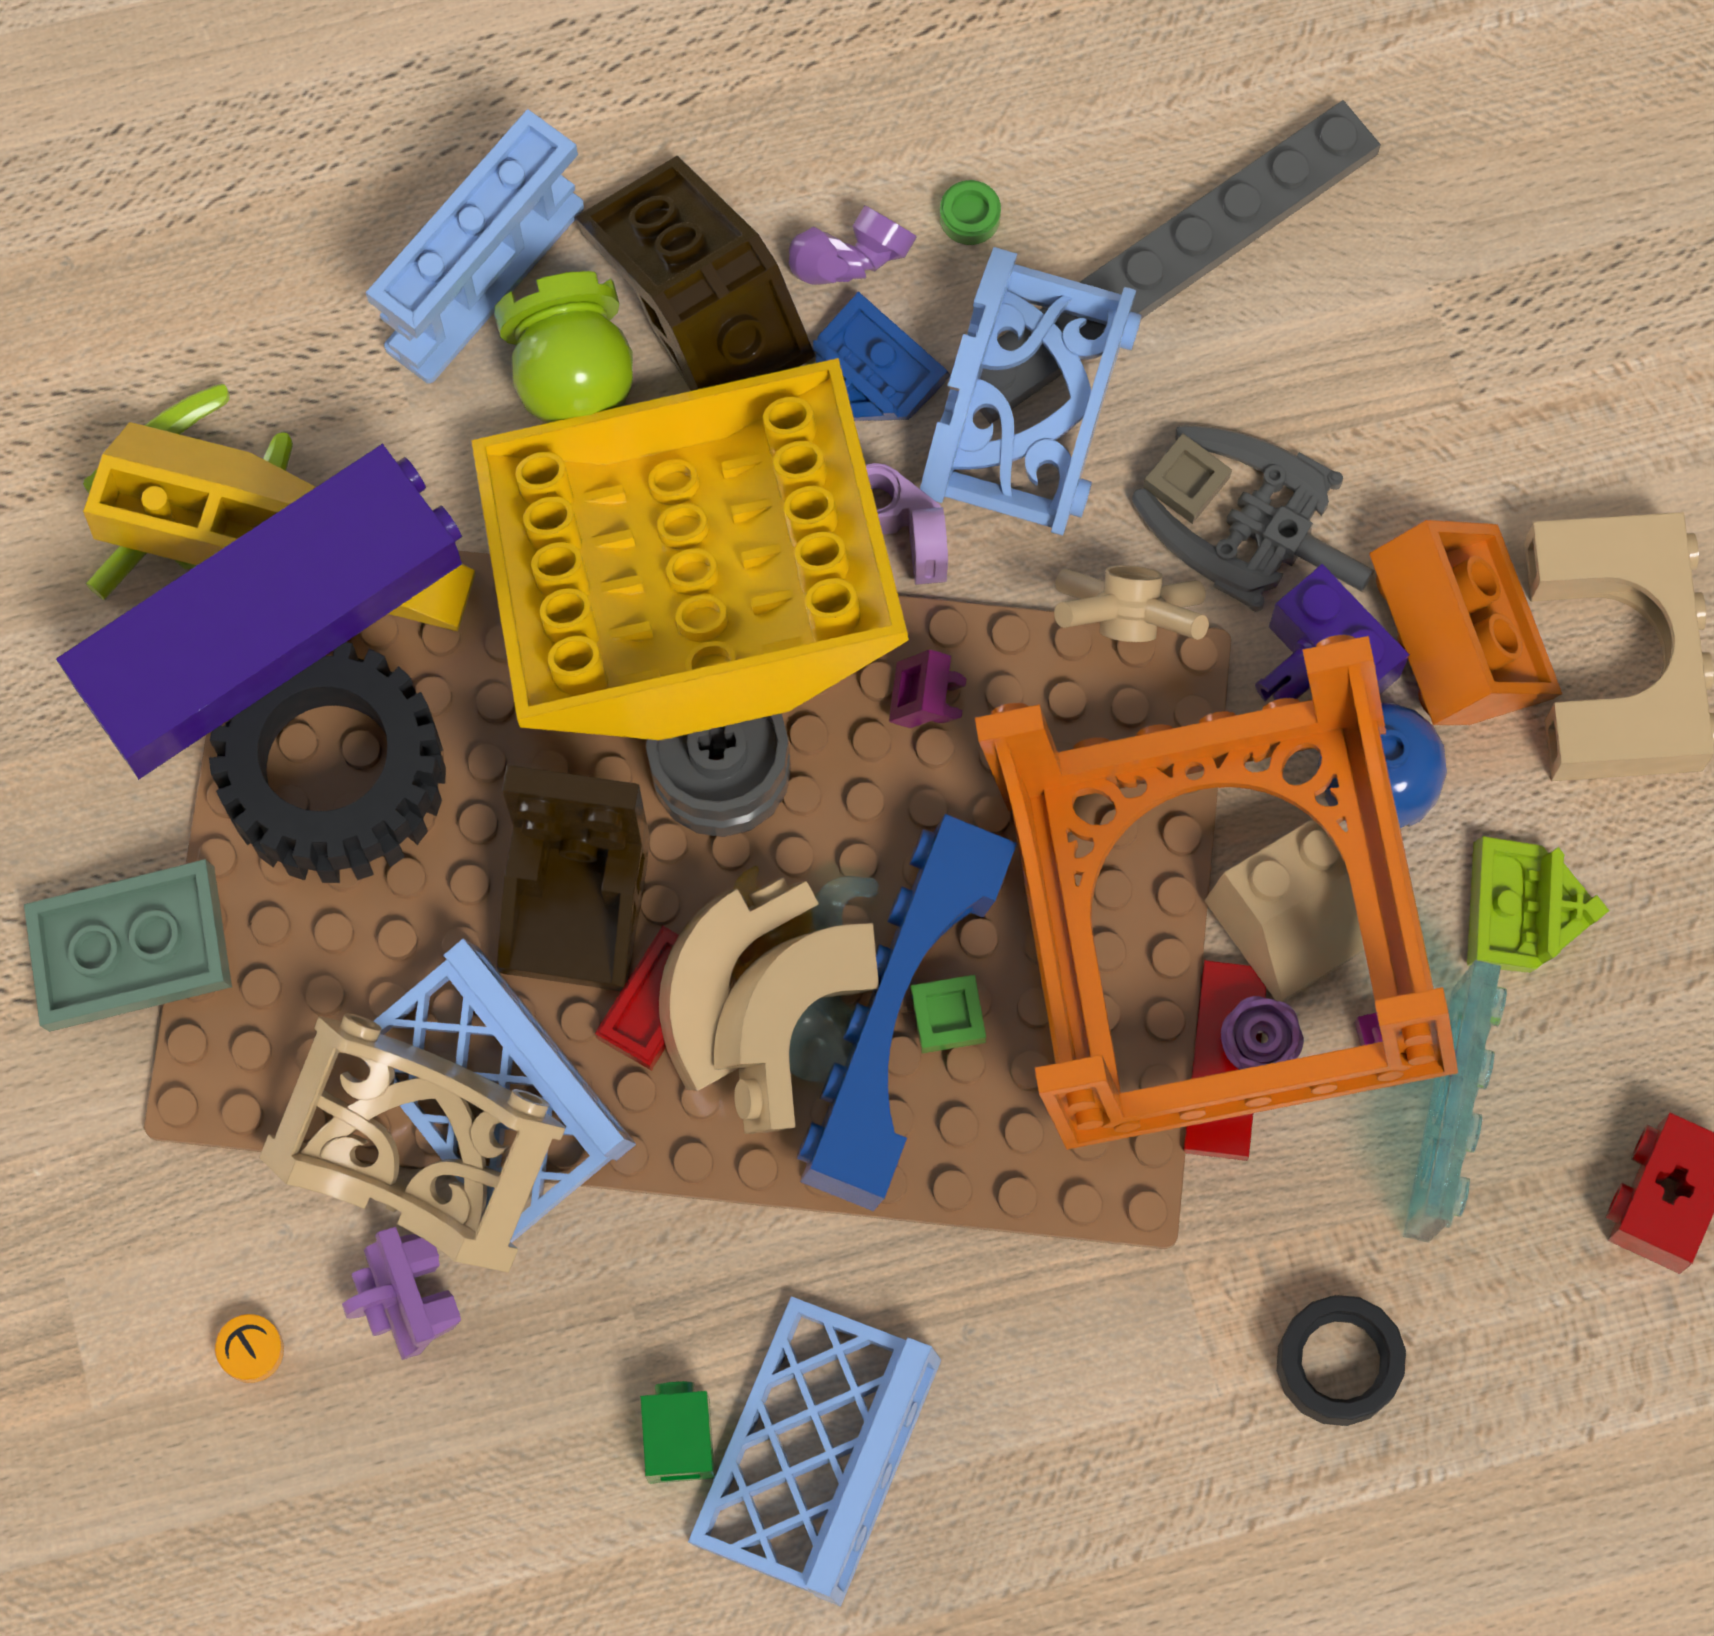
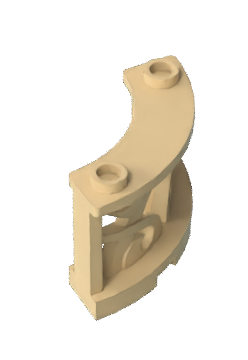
M349 1013L344 1015L342 1021L319 1016L314 1027L317 1034L276 1136L268 1135L259 1158L287 1185L328 1195L363 1209L366 1208L369 1198L386 1204V1209L392 1212L401 1211L402 1213L397 1222L398 1225L425 1239L454 1262L509 1273L518 1252V1248L510 1240L552 1139L561 1140L566 1129L563 1124L546 1113L549 1103L541 1097L523 1090L514 1089L511 1092L501 1085L456 1063L380 1034L382 1028L367 1018ZM339 1052L359 1057L370 1067V1074L366 1080H358L348 1071L340 1075L343 1089L353 1098L358 1099V1101L351 1105L324 1090ZM394 1068L416 1076V1078L394 1083ZM435 1098L452 1125L462 1160L444 1159L437 1161L418 1172L410 1182L398 1178L399 1153L393 1137L382 1124L373 1118L389 1109L406 1103ZM467 1101L484 1110V1112L475 1119ZM317 1106L334 1116L314 1135L308 1144L302 1143ZM498 1123H503L508 1128L517 1131L501 1172L486 1167L485 1157L495 1158L503 1154L511 1146L501 1145L495 1139L494 1130ZM359 1130L365 1134L377 1147L379 1154L374 1164H365L356 1158L355 1150L357 1146L364 1145L368 1141L359 1135H353L354 1131ZM454 1175L464 1178V1183L453 1181L449 1184L453 1194L450 1201L440 1198L436 1193L435 1182L438 1176ZM487 1186L493 1187L494 1191L486 1208Z

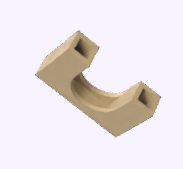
M1684 512L1533 522L1524 541L1530 601L1607 598L1622 602L1638 611L1651 624L1658 636L1663 658L1659 680L1641 693L1624 698L1554 702L1544 721L1551 781L1702 772L1714 756V713L1709 712L1707 690H1712L1714 684V666L1710 652H1702L1699 630L1705 629L1706 604L1702 592L1694 593L1692 571L1697 570L1699 550L1695 533H1687Z

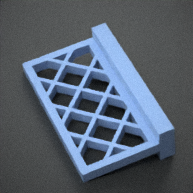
M463 938L444 954V957L447 959L373 1022L382 1028L380 1034L383 1035L393 1027L414 1029L413 1046L423 1050L426 1030L459 1033L456 1064L466 1069L470 1035L495 1036L503 1046L500 1074L475 1073L495 1083H499V1085L508 1090L510 1089V1084L535 1086L543 1096V1099L549 1103L546 1113L552 1116V1110H554L566 1125L563 1135L574 1136L590 1155L569 1174L546 1172L547 1151L532 1188L531 1206L522 1212L510 1240L512 1243L610 1160L617 1161L632 1149L636 1143L480 948ZM450 980L463 996L460 1024L427 1022L430 996ZM417 1007L415 1021L402 1020ZM473 1010L487 1027L472 1026ZM513 1060L527 1077L511 1075ZM394 1068L395 1074L409 1075V1079L416 1078V1076ZM395 1075L394 1083L400 1082ZM418 1101L400 1105L442 1160H462L457 1154L458 1141L447 1116L426 1114L419 1106ZM434 1123L448 1124L447 1140ZM498 1123L495 1126L494 1135L497 1142L503 1145L505 1130L513 1129L508 1128L503 1123ZM502 1154L495 1158H490V1164L486 1167L501 1172L503 1169L501 1168ZM455 1176L459 1182L464 1183L463 1177ZM545 1180L559 1181L543 1195ZM487 1186L486 1208L494 1191V1188Z
M791 1296L688 1542L693 1546L810 1592L822 1600L841 1607L941 1363V1359L933 1347L907 1337V1340ZM801 1317L825 1326L834 1348L799 1363L791 1345V1340ZM836 1330L855 1338L841 1344ZM870 1344L893 1352L883 1376L861 1386L858 1385L846 1355ZM786 1355L791 1367L779 1372ZM838 1359L851 1390L816 1405L804 1374ZM796 1378L808 1409L773 1424L765 1404L771 1388ZM876 1392L871 1407L868 1410L863 1397ZM856 1401L864 1420L859 1436L833 1448L821 1416ZM761 1416L765 1428L753 1433ZM813 1420L826 1452L791 1467L778 1435ZM770 1439L782 1471L748 1486L740 1467L746 1449ZM851 1453L843 1472L838 1459ZM830 1463L839 1483L832 1500L808 1510L796 1477ZM735 1477L739 1490L727 1495ZM787 1482L800 1514L765 1529L753 1496ZM744 1501L757 1533L733 1544L711 1537L710 1534L720 1511ZM826 1515L820 1531L817 1533L813 1520ZM805 1525L813 1548L801 1573L779 1564L770 1539ZM761 1544L767 1559L746 1550Z

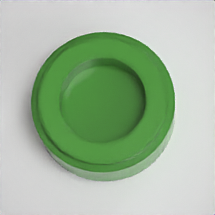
M975 180L961 181L951 186L944 193L940 203V223L946 235L955 242L964 245L983 243L990 239L999 227L1001 203L996 192L987 184Z

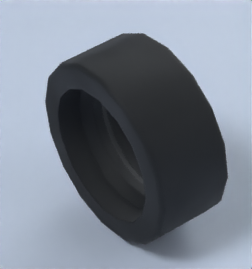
M1332 1295L1311 1302L1293 1317L1278 1345L1276 1371L1284 1394L1302 1414L1322 1424L1349 1426L1371 1419L1394 1398L1405 1376L1406 1349L1397 1325L1382 1308L1361 1297ZM1333 1322L1351 1323L1365 1330L1375 1342L1380 1356L1379 1373L1373 1385L1362 1395L1347 1400L1330 1398L1318 1392L1307 1380L1302 1366L1303 1348L1309 1336L1320 1326Z

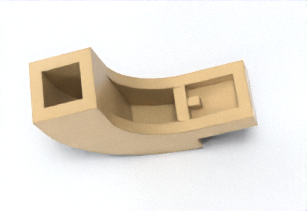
M784 877L778 878L749 894L754 904L749 908L738 889L725 891L701 908L678 936L663 971L660 985L659 1014L667 1052L687 1090L698 1091L736 1070H714L715 1035L723 1006L729 996V982L734 965L742 952L755 939L819 904L807 881L793 883L788 886Z
M873 923L834 926L784 941L757 958L733 986L718 1021L714 1046V1070L739 1068L740 1080L735 1088V1107L739 1117L743 1119L745 1134L767 1133L796 1128L789 1063V1047L794 1027L807 1007L821 997L849 996L879 988Z

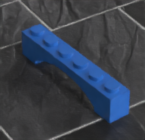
M947 814L943 816L934 832L926 829L922 830L909 865L919 868L911 890L901 886L887 919L888 923L897 926L889 948L879 944L876 949L879 988L872 991L867 1006L856 1003L842 1038L853 1043L845 1065L833 1063L820 1095V1099L830 1103L822 1125L814 1122L810 1123L800 1146L797 1159L807 1163L800 1181L801 1183L871 1211H874L885 1199L907 1140L906 1137L894 1131L888 1093L890 1047L903 997L920 962L937 940L970 913L983 918L994 904L1017 845L1016 842Z

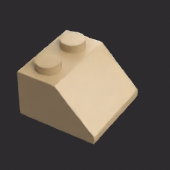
M1313 819L1224 872L1204 900L1276 1001H1286L1365 951L1347 868L1332 839Z

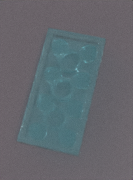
M1475 960L1452 989L1448 1012L1458 1073L1434 1078L1403 1237L1429 1243L1444 1227L1450 1228L1454 1216L1461 1217L1464 1212L1469 1193L1470 1179L1460 1176L1462 1163L1466 1152L1474 1153L1482 1125V1114L1474 1113L1473 1107L1479 1088L1486 1090L1489 1084L1495 1052L1485 1049L1491 1025L1498 1027L1500 1024L1507 996V989L1497 986L1501 969L1499 965Z

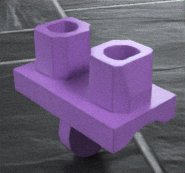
M393 1227L377 1232L375 1235L377 1241L364 1249L369 1267L352 1273L358 1295L346 1300L342 1307L347 1319L366 1316L373 1336H378L392 1330L401 1359L404 1360L420 1355L432 1340L453 1330L461 1321V1316L454 1296L449 1290L421 1298L417 1288L415 1277L435 1272L440 1266L437 1248L416 1234L400 1237L397 1228Z

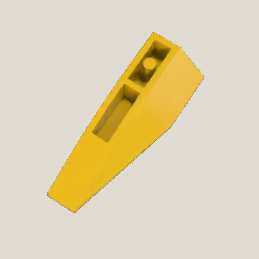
M129 422L102 454L83 513L95 540L199 565L316 487L250 452ZM464 564L460 565L388 614L458 632L474 581L475 570Z

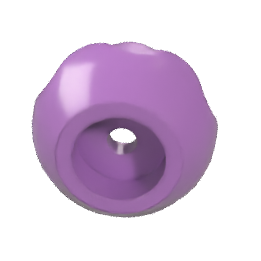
M1260 996L1246 998L1236 1006L1222 1024L1221 1040L1225 1054L1229 1061L1239 1070L1297 1059L1303 1048L1304 1037L1297 1015L1288 1004L1281 1001L1266 999ZM1264 1033L1267 1035L1268 1041L1259 1043L1256 1040V1035Z

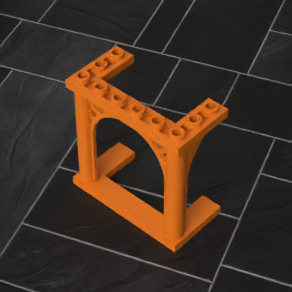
M1335 635L1321 640L1317 643L1316 647L1303 649L1313 700L1300 702L1294 698L1278 699L1267 703L1262 710L1240 715L1229 711L1215 712L1204 716L1197 724L1177 728L1164 724L1152 725L1139 730L1134 737L1114 741L1106 738H1089L1076 743L1073 749L1061 752L1057 751L1040 704L1028 706L1023 703L1004 704L993 709L990 715L975 718L979 744L1008 811H1012L1056 1063L1036 1067L1035 1073L1039 1095L1067 1150L1458 1073L1443 987L1434 989L1381 740V735L1386 734L1369 636L1354 638L1350 635ZM1316 749L1322 756L1321 765L1317 773L1303 784H1288L1283 779V769L1287 760L1295 752ZM1271 757L1270 766L1267 770L1251 772L1245 768L1246 762L1254 761V763ZM1204 771L1203 776L1196 780L1189 779L1186 776L1187 774ZM1337 778L1339 787L1330 788V791L1338 804L1336 806L1319 804L1315 797L1323 793L1330 786L1333 779ZM1139 784H1147L1146 791L1142 795L1133 798L1124 797L1119 789L1124 787L1136 788ZM1224 787L1251 789L1281 798L1296 806L1323 828L1340 852L1347 868L1383 1042L1122 1093L1092 927L1094 890L1106 857L1123 833L1140 817L1167 800L1193 791ZM1095 793L1103 795L1115 806L1116 814L1114 819L1104 825H1092L1083 821L1074 811L1073 805L1076 798ZM1344 820L1347 823V832L1339 825ZM1071 832L1082 840L1094 842L1093 850L1083 857L1076 858V851L1079 845L1077 840L1069 842L1068 833ZM1076 875L1082 876L1079 886L1076 885Z

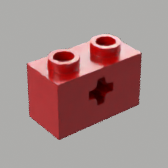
M1670 1112L1658 1124L1657 1128L1648 1124L1645 1126L1631 1156L1632 1161L1641 1164L1632 1186L1624 1183L1620 1184L1605 1218L1615 1222L1608 1239L1609 1242L1681 1274L1693 1264L1714 1215V1132ZM1666 1178L1676 1182L1674 1194L1678 1197L1671 1204L1661 1200L1664 1188L1660 1184Z

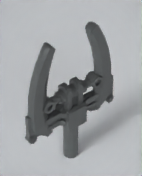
M1181 425L1176 429L1175 440L1183 433L1208 452L1242 462L1264 473L1263 484L1259 490H1254L1252 495L1243 492L1239 497L1237 505L1242 509L1241 512L1231 509L1226 520L1231 526L1229 528L1230 535L1227 539L1220 540L1216 547L1193 533L1176 519L1148 490L1138 489L1133 494L1132 504L1148 528L1167 549L1190 568L1214 582L1216 589L1247 605L1254 612L1263 609V592L1276 588L1284 573L1277 572L1281 564L1287 563L1292 566L1298 557L1317 568L1323 564L1337 579L1361 592L1366 588L1374 573L1373 569L1311 535L1313 523L1310 519L1316 511L1321 516L1324 514L1329 503L1327 493L1330 488L1337 490L1341 487L1343 482L1342 474L1323 466L1300 452L1296 456L1268 441L1244 433L1216 427ZM1283 486L1294 492L1286 506L1281 505V507L1274 508L1270 505L1272 502L1270 499L1271 495L1279 492ZM1251 537L1256 540L1258 549L1248 563L1236 557L1240 543Z

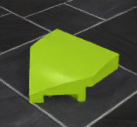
M1482 836L1473 842L1467 966L1531 973L1542 964L1556 957L1564 947L1610 910L1598 895L1593 897L1589 895L1565 865V854L1559 847L1547 852L1543 845Z

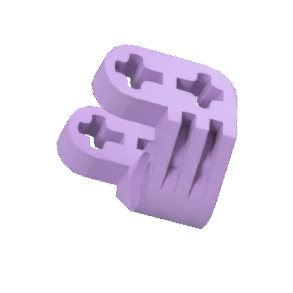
M880 463L867 464L866 469L871 489H882L888 492L893 499L888 506L877 510L882 533H897L902 527L909 526L915 585L947 582L948 549L943 507L895 469Z

